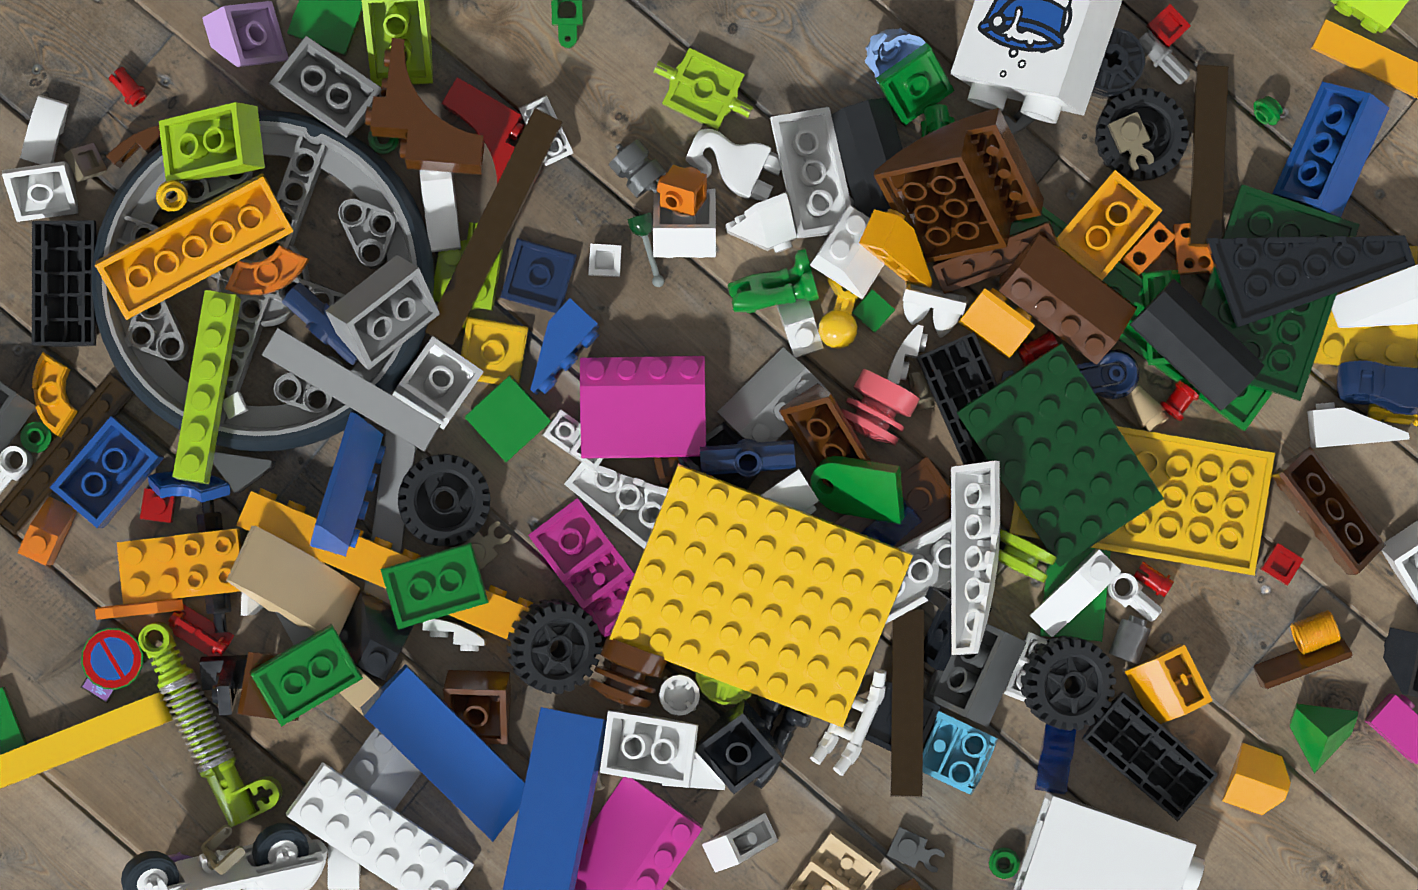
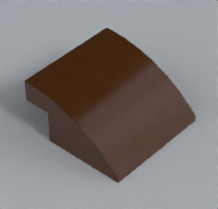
M1000 108L977 113L939 128L902 149L874 171V177L891 209L902 213L905 216L904 220L914 228L926 263L1005 248L1008 245L1012 221L1041 216L1044 198Z

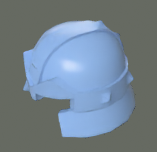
M901 28L886 29L870 38L869 45L865 48L867 50L865 63L874 72L875 77H878L926 42L919 36L911 35Z

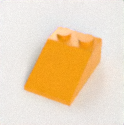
M1114 170L1059 234L1057 241L1065 252L1103 280L1162 212V209Z

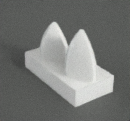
M907 282L905 284L903 308L906 318L911 325L921 321L927 315L930 308H934V326L938 336L942 338L954 328L960 315L964 314L966 296L953 293L944 294L940 290Z

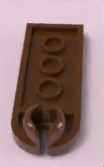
M926 456L901 474L905 517L900 524L846 514L833 523L898 548L936 527L951 516V489L928 456Z

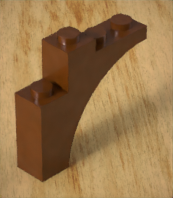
M392 38L391 48H386L384 55V67H389L388 78H382L381 96L383 97L373 96L372 107L367 106L365 124L370 125L372 136L404 138L401 139L400 158H405L407 169L482 175L483 135L465 132L448 124L425 105L414 89L407 72L405 40Z

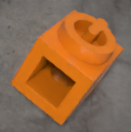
M672 165L666 175H662L658 181L657 192L660 193V207L695 216L707 199V174L701 173L694 167L683 168Z

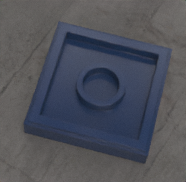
M517 238L500 298L556 313L563 306L577 255Z

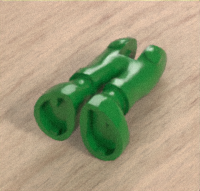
M806 249L796 252L795 264L789 270L786 267L780 269V271L756 273L728 284L729 294L733 298L732 307L734 312L753 313L771 306L796 303V299H805L807 301L819 299Z

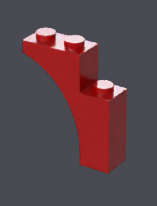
M457 77L441 104L445 109L470 125L478 135H483L484 143L489 149L495 165L498 184L515 149L514 146L509 144V141L511 139L516 141L524 128V125L521 124L523 118L521 114Z

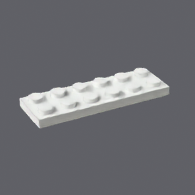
M323 762L286 812L287 817L398 890H457L474 866L471 860Z

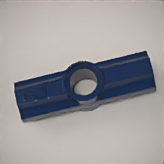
M299 282L287 293L282 303L306 323L305 327L326 345L328 343L342 358L351 365H354L358 361L357 357L336 334L325 310L330 305L324 304L313 292Z
M743 439L737 444L700 447L701 472L707 475L739 473L742 476L751 477L759 473V471L796 468L794 440L757 442L753 439ZM746 454H751L755 456V458L751 461H744L741 459V457Z

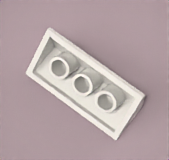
M951 518L898 547L912 553L913 557L885 624L928 601L925 595L929 586L943 589L951 588Z

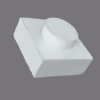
M590 244L589 275L620 277L622 246Z

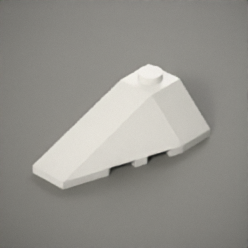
M786 192L753 205L745 211V214L734 218L735 221L725 224L728 234L766 251L774 249L775 253L793 247L791 242L797 238Z
M1418 264L1337 295L1331 310L1338 328L1418 324Z
M582 462L564 483V485L642 548L646 546L668 490L667 488L617 473L602 466H598L596 470H593Z

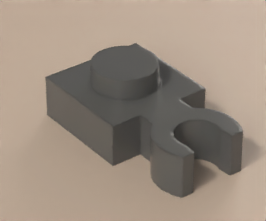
M898 826L886 855L913 868L916 867L918 860H920L926 869L931 872H937L938 868L931 865L929 859L935 854L944 858L945 853L935 847L924 848L928 841L926 838Z

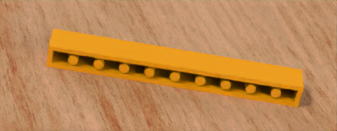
M260 488L258 493L255 491L250 492L236 526L250 531L251 526H257L319 561L383 588L386 587L380 569L422 556L405 548L403 553L392 550L393 543L377 536L374 541L362 537L363 530H360L356 547H349L346 557L312 547L310 542L319 512L314 517L305 513L306 506L289 500L287 505L276 501L277 494ZM490 585L488 590L485 589L489 603L449 614L452 617L507 639L509 632L514 633L515 628L512 627L514 620L519 622L521 620L519 614L523 610L528 612V606L534 602L519 597L517 602L506 598L507 591Z

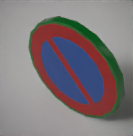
M106 628L96 632L86 641L82 650L81 664L85 675L93 684L103 689L117 690L130 685L139 676L143 667L144 654L138 640L131 633L120 628Z

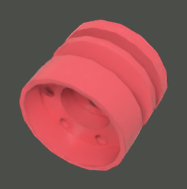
M863 369L854 385V389L864 396L862 401L853 398H847L846 400L848 405L857 410L854 414L844 409L841 411L851 428L876 442H884L896 446L899 438L889 433L888 429L891 427L903 432L905 427L894 418L896 414L911 417L920 398L888 379Z

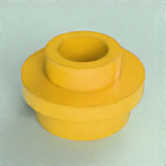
M175 180L162 183L156 191L157 203L166 211L180 210L188 199L185 186ZM168 192H177L174 198H166Z

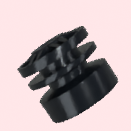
M1113 27L1091 96L1100 99H1113L1121 93L1128 91L1141 77L1145 66L1144 49L1139 39L1129 31ZM1114 55L1116 57V64L1110 68L1107 66L1108 60L1106 58Z

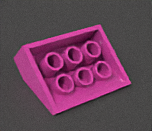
M705 356L580 358L581 459L700 457V447L706 446Z
M623 777L586 832L589 843L583 845L574 890H662L702 831L703 825L635 779Z

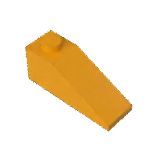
M874 209L859 244L907 283L931 288L933 282L914 228L904 220L905 216L896 210L888 209L887 212Z

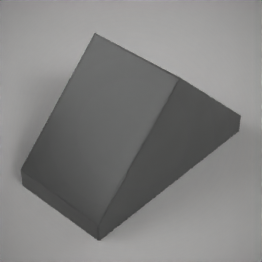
M215 452L213 464L235 493L244 491L275 468L276 461L218 452Z

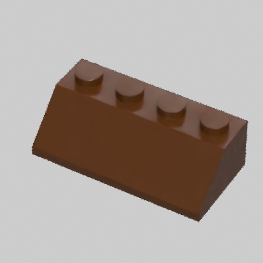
M1040 232L1000 277L999 291L1096 365L1117 343L1137 309L1133 303Z
M1311 447L1285 462L1271 475L1279 489L1286 494L1295 506L1298 514L1305 519L1314 531L1315 536L1324 544L1333 556L1334 561L1341 566L1347 575H1357L1386 546Z

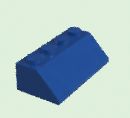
M1322 82L1272 194L1341 218L1389 107L1371 93Z
M350 412L310 542L312 547L345 557L349 547H356L360 530L355 529L357 519L364 520L369 502L363 499L366 490L373 491L378 474L372 473L375 463L381 464L386 446L380 445L383 434L356 413Z

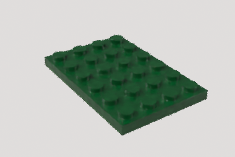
M1241 184L1222 239L1356 237L1360 224ZM1213 264L1200 304L1265 365L1249 385L1295 401H1301L1337 293L1236 328Z
M1061 342L956 411L988 461L1000 462V479L1049 553L1057 558L1055 562L1059 567L1164 499Z

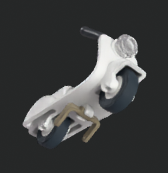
M276 823L266 827L259 833L252 845L236 846L234 849L217 850L214 853L213 850L232 833L229 825H223L202 844L201 850L203 854H200V856L174 862L168 855L159 851H145L134 856L127 862L122 871L121 885L123 890H310L323 871L328 849L323 841L318 839L311 840L298 827L289 823Z

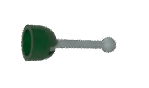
M651 212L627 219L632 233L643 239L654 276L652 279L653 285L655 287L663 286L665 280L659 274L648 237L653 229Z

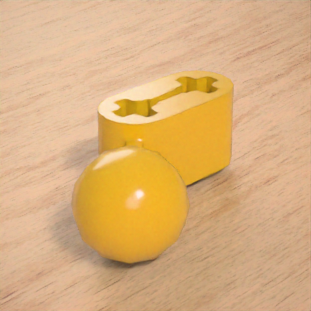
M824 275L837 299L834 310L827 312L821 318L818 332L821 340L827 346L841 349L849 346L857 336L858 326L852 316L855 301L859 297L850 291L844 292L841 285Z

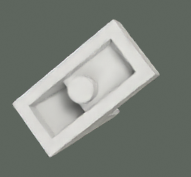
M796 299V303L776 305L795 358L824 348L809 301Z

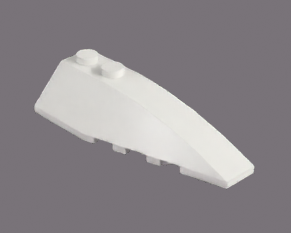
M999 461L951 467L952 655L977 654L988 621L999 557Z

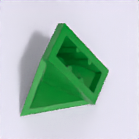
M1296 703L1290 719V729L1314 774L1352 734L1358 718V711Z

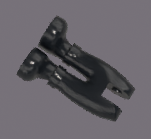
M758 696L756 703L761 708L760 717L771 732L774 726L773 722L780 714L784 705ZM786 707L781 723L777 726L773 736L783 757L789 741L794 736L792 732L797 727H808L812 720L805 713L790 707ZM782 760L757 777L754 785L762 789L772 779Z

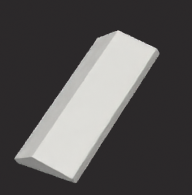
M825 107L773 116L770 118L796 236L797 238H807L830 234L848 206H852L830 108Z

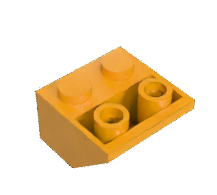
M984 288L958 323L971 333L974 332L979 339L1008 359L1035 327L1030 322L1033 317L1020 307L1013 309L1005 303L1007 298L996 289L992 288L988 291Z
M1179 643L1124 671L1143 710L1160 724L1186 715L1213 701L1184 644Z

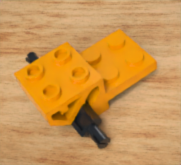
M214 500L201 503L202 513L196 516L198 533L117 542L123 604L205 595L206 613L213 614L214 633L228 632L225 613L231 612L230 592H239L240 590L226 580L242 548L240 529L223 530L221 512H215Z

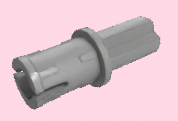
M1148 30L1139 41L1144 52L1155 63L1153 66H1160L1178 84L1184 83L1190 76V72L1171 54L1173 49H1168Z

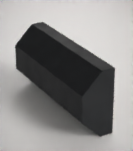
M878 98L844 107L831 114L841 161L856 210L869 218L874 209L883 212L891 209L874 177V171L903 149L887 98Z
M94 220L32 221L33 346H96V315L92 296V267L97 222Z
M1172 279L1129 324L1219 411L1223 410L1239 396L1265 366L1175 279Z
M973 332L916 357L963 465L989 461L956 411L997 385L977 337Z
M1122 692L1111 702L1112 704L1109 709L1105 708L1103 710L1105 714L1102 718L1095 719V723L1088 728L1082 739L1178 822L1218 774Z

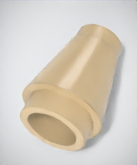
M1140 385L1129 395L1125 396L1141 428L1152 432L1168 420V416L1165 414L1166 409L1143 390Z

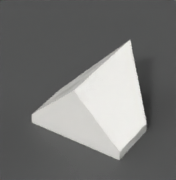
M695 750L690 788L725 790L723 781ZM662 784V786H674V785Z

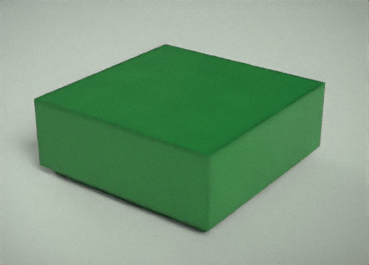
M872 289L852 311V314L875 333L895 309Z

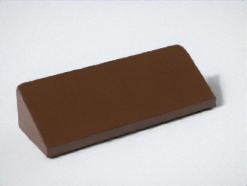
M1341 637L1340 641L1333 642V644L1330 643V645L1315 651L1313 650L1312 652L1310 651V653H1305V655L1299 649L1258 663L1253 666L1260 687L1269 689L1352 658L1353 654Z

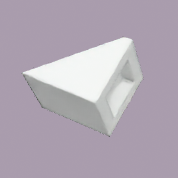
M236 392L224 399L223 408L228 419L248 411L240 392Z

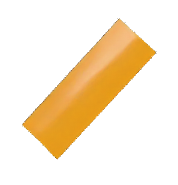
M261 173L96 260L95 266L123 316L128 320L292 233L293 228L264 174Z

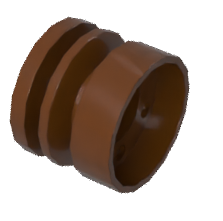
M607 635L600 655L612 662L610 668L595 666L594 671L606 676V679L602 681L591 678L589 686L596 689L604 697L630 707L641 706L649 708L652 701L639 694L641 690L655 694L656 689L645 682L646 676L661 678L667 661L664 660V657L633 647L614 638L611 640L610 636Z

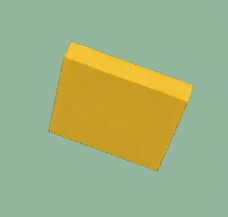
M472 317L467 318L461 356L484 371L478 382L499 385L511 375L520 383L529 327Z

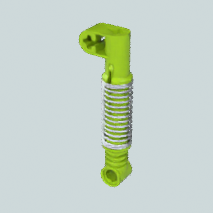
M154 622L145 626L139 633V646L146 652L149 659L153 658L154 661L151 662V665L156 664L157 668L154 671L161 674L157 676L159 679L157 686L159 691H161L160 694H168L163 700H170L166 705L167 707L172 706L169 713L176 714L172 719H178L175 725H181L179 732L185 733L181 738L188 739L185 741V745L190 744L188 751H193L194 753L191 754V757L197 758L194 764H200L197 770L201 777L207 779L230 828L274 807L282 797L283 790L281 784L277 779L270 776L260 777L246 785L243 784L234 765L236 758L233 751H231L232 748L226 749V745L229 742H223L222 739L225 738V735L220 736L219 733L222 732V729L217 730L216 727L219 726V723L214 724L216 717H211L210 715L213 713V710L208 711L207 708L210 707V704L205 705L204 702L207 698L201 697L204 691L199 692L198 690L201 688V685L190 687L198 679L192 668L187 667L186 663L181 664L180 661L184 659L182 656L178 658L177 654L180 651L179 649L176 651L174 649L177 644L170 626L164 622ZM152 630H158L163 635L164 640L159 647L152 645L149 641V634ZM261 786L265 790L271 789L272 794L269 796V800L266 797H261L257 801L259 809L256 810L246 789L250 788L253 796L262 790Z

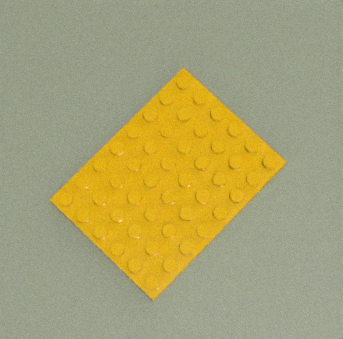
M678 464L610 634V639L613 640L614 638L633 647L664 657V660L843 727L913 555L902 549Z

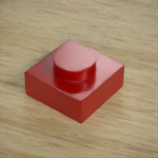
M1169 4L1146 27L1168 48L1191 25Z
M144 488L140 519L173 523L176 496L160 498L152 489Z
M1275 543L1260 570L1288 586L1304 559L1281 544Z

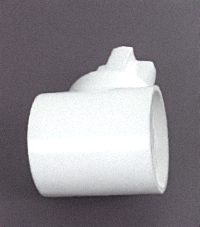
M10 446L1 452L0 494L12 479L18 481L33 466V456L24 447ZM15 452H19L23 457V463L18 469H14L10 465V457Z
M1119 573L1107 586L1108 594L1124 607L1130 605L1149 622L1154 621L1160 615L1162 608L1141 591L1143 586L1135 577L1128 573ZM1120 578L1127 579L1130 584V590L1124 596L1118 595L1115 591V583Z

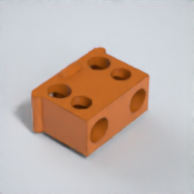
M1158 221L1144 236L1138 238L1132 245V249L1120 260V263L1138 276L1150 264H1154L1160 258L1161 252L1176 236ZM1154 234H1159L1162 241H1156ZM1134 256L1140 258V265L1133 261Z
M1189 223L1174 224L1172 228L1173 234L1176 236L1174 239V249L1178 274L1181 276L1207 273L1210 276L1214 263L1208 247L1189 246V237L1185 238L1181 235L1182 230L1189 231ZM1184 261H1191L1193 268H1186Z

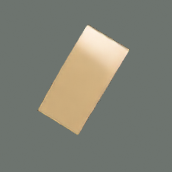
M251 526L226 580L268 611L279 612L297 626L307 627L316 633L332 624L338 636L360 590L359 586L313 556L257 526Z
M831 830L788 890H866L881 871L882 865L834 830Z

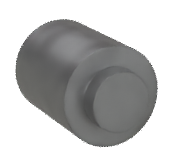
M1132 615L1129 616L1128 620L1122 619L1109 654L1138 664L1151 629L1146 628L1147 621Z

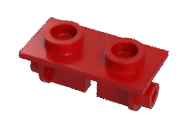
M183 604V610L174 611L168 620V625L175 636L209 657L223 656L235 636L230 632L214 633V622Z

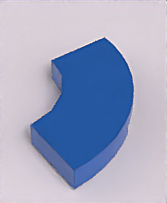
M173 471L148 476L150 488L160 498L186 496L195 498L202 503L230 495V485L214 475H211L209 484L176 479L172 477Z

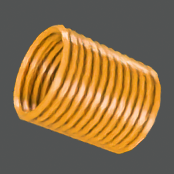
M1329 610L1309 616V618L1294 622V624L1291 623L1293 638L1303 655L1330 645V643H1336L1341 639L1337 623Z

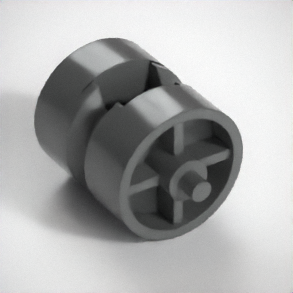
M639 139L625 147L619 143L616 146L619 151L618 155L608 164L610 168L620 178L626 177L628 179L626 186L636 198L651 190L657 194L658 181L662 175H666L667 171L656 159L649 160L647 158L649 151Z

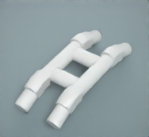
M874 670L873 681L867 696L868 700L855 696L851 707L862 712L856 729L846 725L840 727L830 723L827 732L825 731L823 738L818 743L819 746L810 756L813 762L820 765L827 754H830L839 739L838 736H841L850 742H848L833 770L843 776L849 766L854 764L860 755L861 746L879 704L881 705L886 688L884 685L887 673L885 670Z

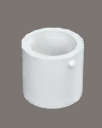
M681 673L671 675L670 677L665 676L659 693L660 702L664 709L678 716L695 711L700 698L699 686L696 681L689 675Z

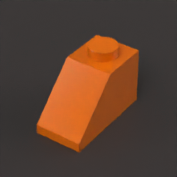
M49 496L30 523L17 553L45 566L53 565L77 511L71 505Z

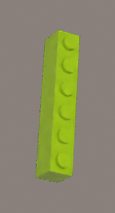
M210 290L204 291L172 476L179 480L204 484L210 483L241 299L235 294Z

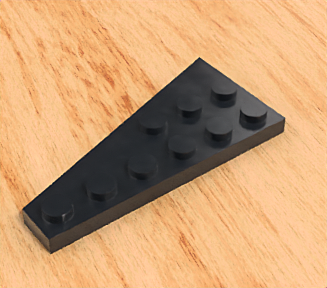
M1405 235L1205 239L1236 328L1416 265Z

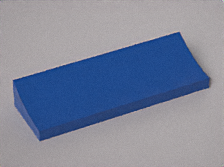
M405 664L360 707L364 717L492 842L496 839L505 825L519 810L525 781L410 667Z
M540 707L503 890L575 889L603 752L607 720Z

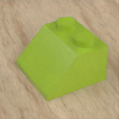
M1409 0L1330 1L1335 4L1334 8L1339 13L1348 17L1353 15L1362 21L1360 24L1366 30L1372 33H1377L1378 31L1382 34L1390 27Z

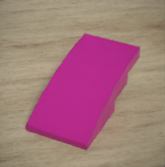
M576 498L528 536L582 609L593 618L592 621L597 624L601 634L607 638V635L610 636L635 573L580 500Z

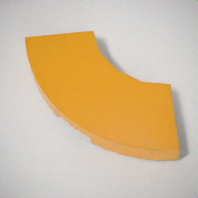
M42 352L35 366L32 379L36 403L35 408L43 423L54 434L62 437L78 412L70 404L66 394V380L71 369L45 352Z

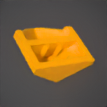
M1241 743L1222 801L1260 815L1265 814L1283 802L1291 784L1283 757Z

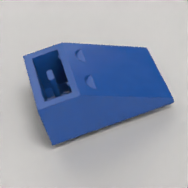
M571 298L548 321L530 389L536 395L541 391L546 394L557 382L554 376L561 369L569 370L578 360L577 355H575L582 346L588 349L599 337L597 330L600 327L598 323Z

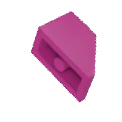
M1389 693L1366 718L1365 722L1410 763L1418 764V714L1412 710L1415 705L1403 694L1397 696Z

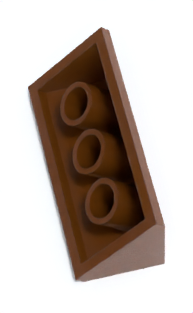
M815 384L780 408V414L814 470L823 459L831 456L871 461L832 394L820 384ZM822 479L825 485L833 487L829 480Z

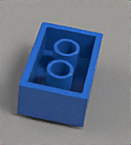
M111 416L50 488L96 528H105L164 457L119 418Z

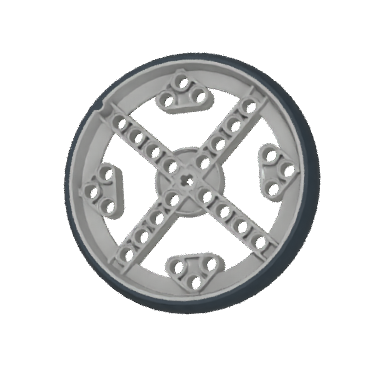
M258 110L263 155L291 158L276 199L284 214L291 215L293 232L271 244L278 243L280 246L302 255L294 246L321 169L342 181L360 199L345 200L338 210L339 219L359 261L370 269H377L382 267L387 260L390 261L398 255L419 267L433 297L434 266L427 230L412 195L390 165L371 147L351 134L345 138L319 119L292 112ZM160 144L131 171L116 192L106 211L98 233L93 257L92 296L96 321L103 343L123 380L155 414L181 430L189 382L182 378L166 360L176 362L184 359L188 354L189 345L169 301L165 299L161 302V310L156 315H150L145 310L126 320L95 266L96 260L140 238L142 232L146 230L153 231L159 228L152 225V222L161 209L156 200V191L162 183L166 182L162 146ZM305 156L312 157L314 160L312 169L306 172L300 171L298 167L300 159ZM253 171L245 172L237 180L231 179L230 175L181 181L180 183L187 190V201L200 206L252 179ZM195 183H203L205 188L203 195L199 198H192L190 195V188ZM295 185L301 186L303 188L302 197L296 201L289 200V189ZM175 191L168 192L166 198L169 199ZM353 206L360 207L362 211L360 219L356 222L347 221V210ZM380 217H388L391 221V227L384 233L377 232L375 229V223ZM271 244L239 261L255 263L267 259L266 251ZM370 246H377L380 249V256L374 262H368L364 257L366 249ZM307 265L300 275L291 282L302 283L316 296L322 293L327 294L330 306L345 296V294L311 283ZM226 267L210 277L217 279L218 292L235 294L241 299L235 335L242 330L247 331L249 334V342L244 347H237L235 341L233 344L231 360H236L239 368L234 376L227 378L225 391L229 397L236 392H240L263 327L283 323L295 314L282 303L287 286L269 294L252 296L226 290V285L230 279L227 275ZM250 302H258L260 306L259 314L254 318H248L245 313V307ZM428 324L370 370L366 369L359 361L351 372L391 394L410 369L420 350ZM148 328L151 335L150 340L146 344L140 345L137 342L136 335L140 329ZM175 338L180 344L179 351L175 355H168L165 349L166 343L170 339ZM326 356L344 367L342 362L332 356ZM289 372L279 377L274 383L275 396L287 404L261 407L247 406L248 411L231 419H228L222 407L216 445L249 451H279L298 448L325 440L345 431L350 412L358 414L363 419L365 416L325 392L324 394L327 398L325 405L322 408H314L311 404V397L314 393L321 390ZM287 381H294L297 385V392L293 397L286 398L282 393V386Z

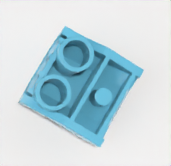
M938 711L935 723L923 747V773L972 795L988 765L998 738Z

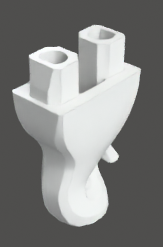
M698 130L685 159L691 166L697 168L701 173L707 174L708 178L712 172V166L703 155L705 149L710 148L715 154L723 181L733 193L747 200L753 198L764 201L769 198L773 186L758 179L762 170L779 176L781 171L779 156L771 152V147L756 142L739 145L731 142L716 130Z

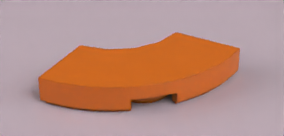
M279 245L273 255L261 262L247 263L238 261L225 289L250 296L275 292L295 280L310 259Z
M180 598L97 607L95 609L96 620L181 611L183 610V601Z

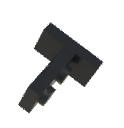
M929 586L925 598L939 609L924 639V661L935 670L944 671L952 655L951 590Z
M248 655L200 658L202 690H212L213 704H218L219 715H232L239 689H242Z

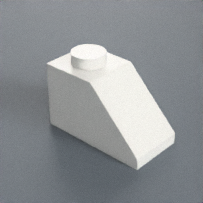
M763 813L703 843L702 846L714 871L718 872L742 863L776 843L778 839L766 813Z

